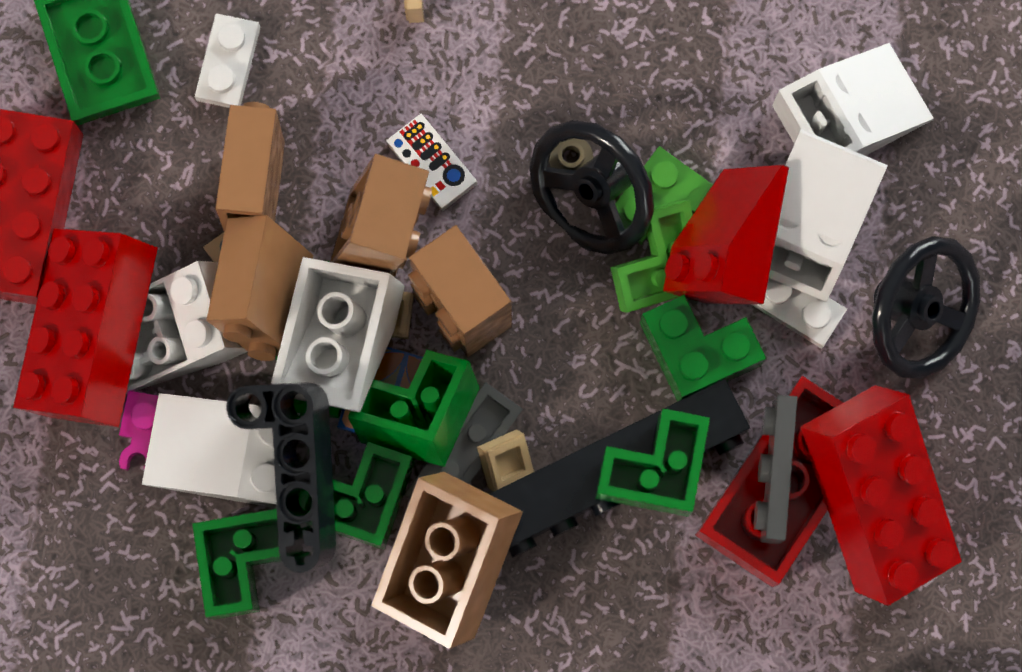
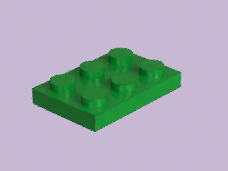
M34 0L71 120L77 126L161 99L129 0Z

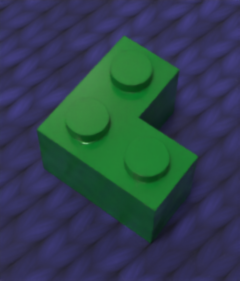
M685 295L642 314L640 325L677 402L723 379L729 382L761 367L766 360V356L747 317L704 336Z
M426 350L409 389L373 380L361 411H350L348 419L362 444L367 445V442H371L412 456L414 459L445 467L480 388L469 361Z
M662 409L658 417L652 455L606 446L595 499L686 517L690 516L694 509L710 417Z
M367 442L353 485L350 486L333 480L336 534L385 550L415 465L412 456ZM302 489L299 493V504L303 510L309 512L312 508V498L308 491ZM312 521L306 522V524H309V525H312V526H313V522H312Z
M277 509L192 523L205 617L216 620L260 612L253 566L281 561L278 543Z

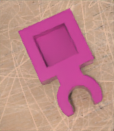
M128 390L119 436L131 439V444L120 455L119 465L123 470H129L130 461L133 456L142 454L145 459L147 458L158 395Z

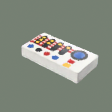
M422 114L418 115L386 140L387 145L401 162L429 171L425 186L432 188L431 198L442 212L477 185V180Z

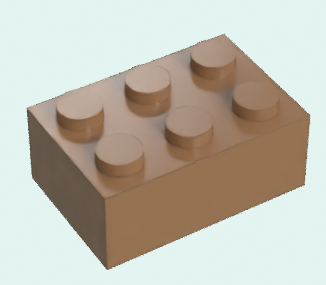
M374 154L350 189L330 262L391 273L395 277L398 268L403 269L407 258L415 253L419 242L420 232L413 229L419 214H425L430 202L432 188L425 186L429 171Z
M457 225L409 257L412 272L408 274V277L412 282L410 286L414 291L413 296L427 316L435 312L439 320L437 321L440 327L439 332L454 353L461 348L468 358L512 327V301Z
M446 472L419 477L371 606L449 649L474 639L523 511Z

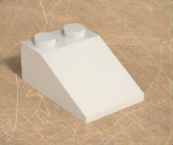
M302 257L271 384L315 383L322 387L327 394L329 406L360 412L394 332L405 285L391 273ZM298 393L294 398L297 400L306 401L305 397L301 393Z
M159 393L142 485L277 508L273 428L242 429L237 427L228 417L226 410L227 401ZM249 404L250 412L255 418L259 417L262 406Z

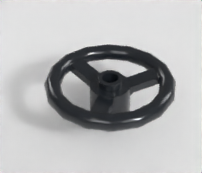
M570 120L550 127L535 144L529 166L532 192L540 208L583 249L607 255L632 249L647 234L654 213L652 183L640 157L622 137L597 123ZM575 138L592 141L602 147L597 156L576 171L548 167L551 152L560 142ZM632 184L635 193L636 210L632 223L624 229L615 205V198ZM550 188L572 190L584 205L596 209L606 236L591 234L581 228L570 225L558 209Z
M931 236L910 245L891 264L884 279L875 290L872 312L873 343L882 364L899 377L923 379L944 369L960 353L974 328L980 305V275L972 254L957 240ZM937 255L947 256L956 264L961 276L962 301L959 311L943 305L941 291L937 287L932 286ZM916 267L914 279L906 277ZM891 320L896 322V324H895V326L893 327L892 330H891ZM936 322L952 328L946 341L932 355L919 361L907 360L900 355L901 350L915 329L927 330Z

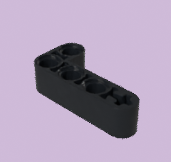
M309 382L239 387L230 394L227 400L226 410L231 422L242 429L273 428L278 543L281 561L286 568L298 573L322 567L332 560L336 550L330 417L327 394L322 387ZM298 393H301L307 401V410L302 417L297 414L293 405L294 398ZM253 395L258 397L262 406L258 418H255L249 409V402ZM299 441L306 443L309 448L310 456L306 464H303L297 458L296 448ZM302 489L308 491L312 498V508L309 512L303 510L299 504V493ZM313 522L312 528L310 526L301 528L302 523ZM303 542L306 546H312L313 555L311 552L303 550Z

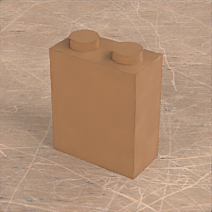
M247 102L243 106L230 105L215 208L224 233L227 218L267 215L275 222L285 141L277 110L263 103Z
M267 215L227 218L206 321L221 331L225 339L236 342L248 351L247 354L251 358L260 361H273L275 356L279 354L302 257L313 259V254Z

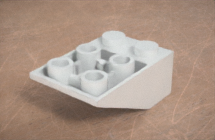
M890 43L820 68L778 91L772 105L794 144L802 129L864 156L934 119Z
M801 129L785 166L789 167L769 278L827 302L888 165Z
M196 261L150 283L127 393L128 390L137 391L226 362L248 352L236 342L225 339L221 331L206 321L218 262Z

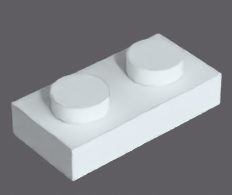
M215 14L195 93L196 101L230 108V105L241 106L260 31L259 22Z
M771 278L768 279L764 304H751L821 349L825 346L847 311V308L831 298H828L827 302Z

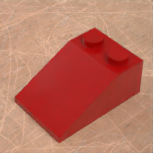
M771 165L723 169L671 246L670 256L665 266L666 277L663 291L678 296L685 295L688 299L705 304H764L789 167Z

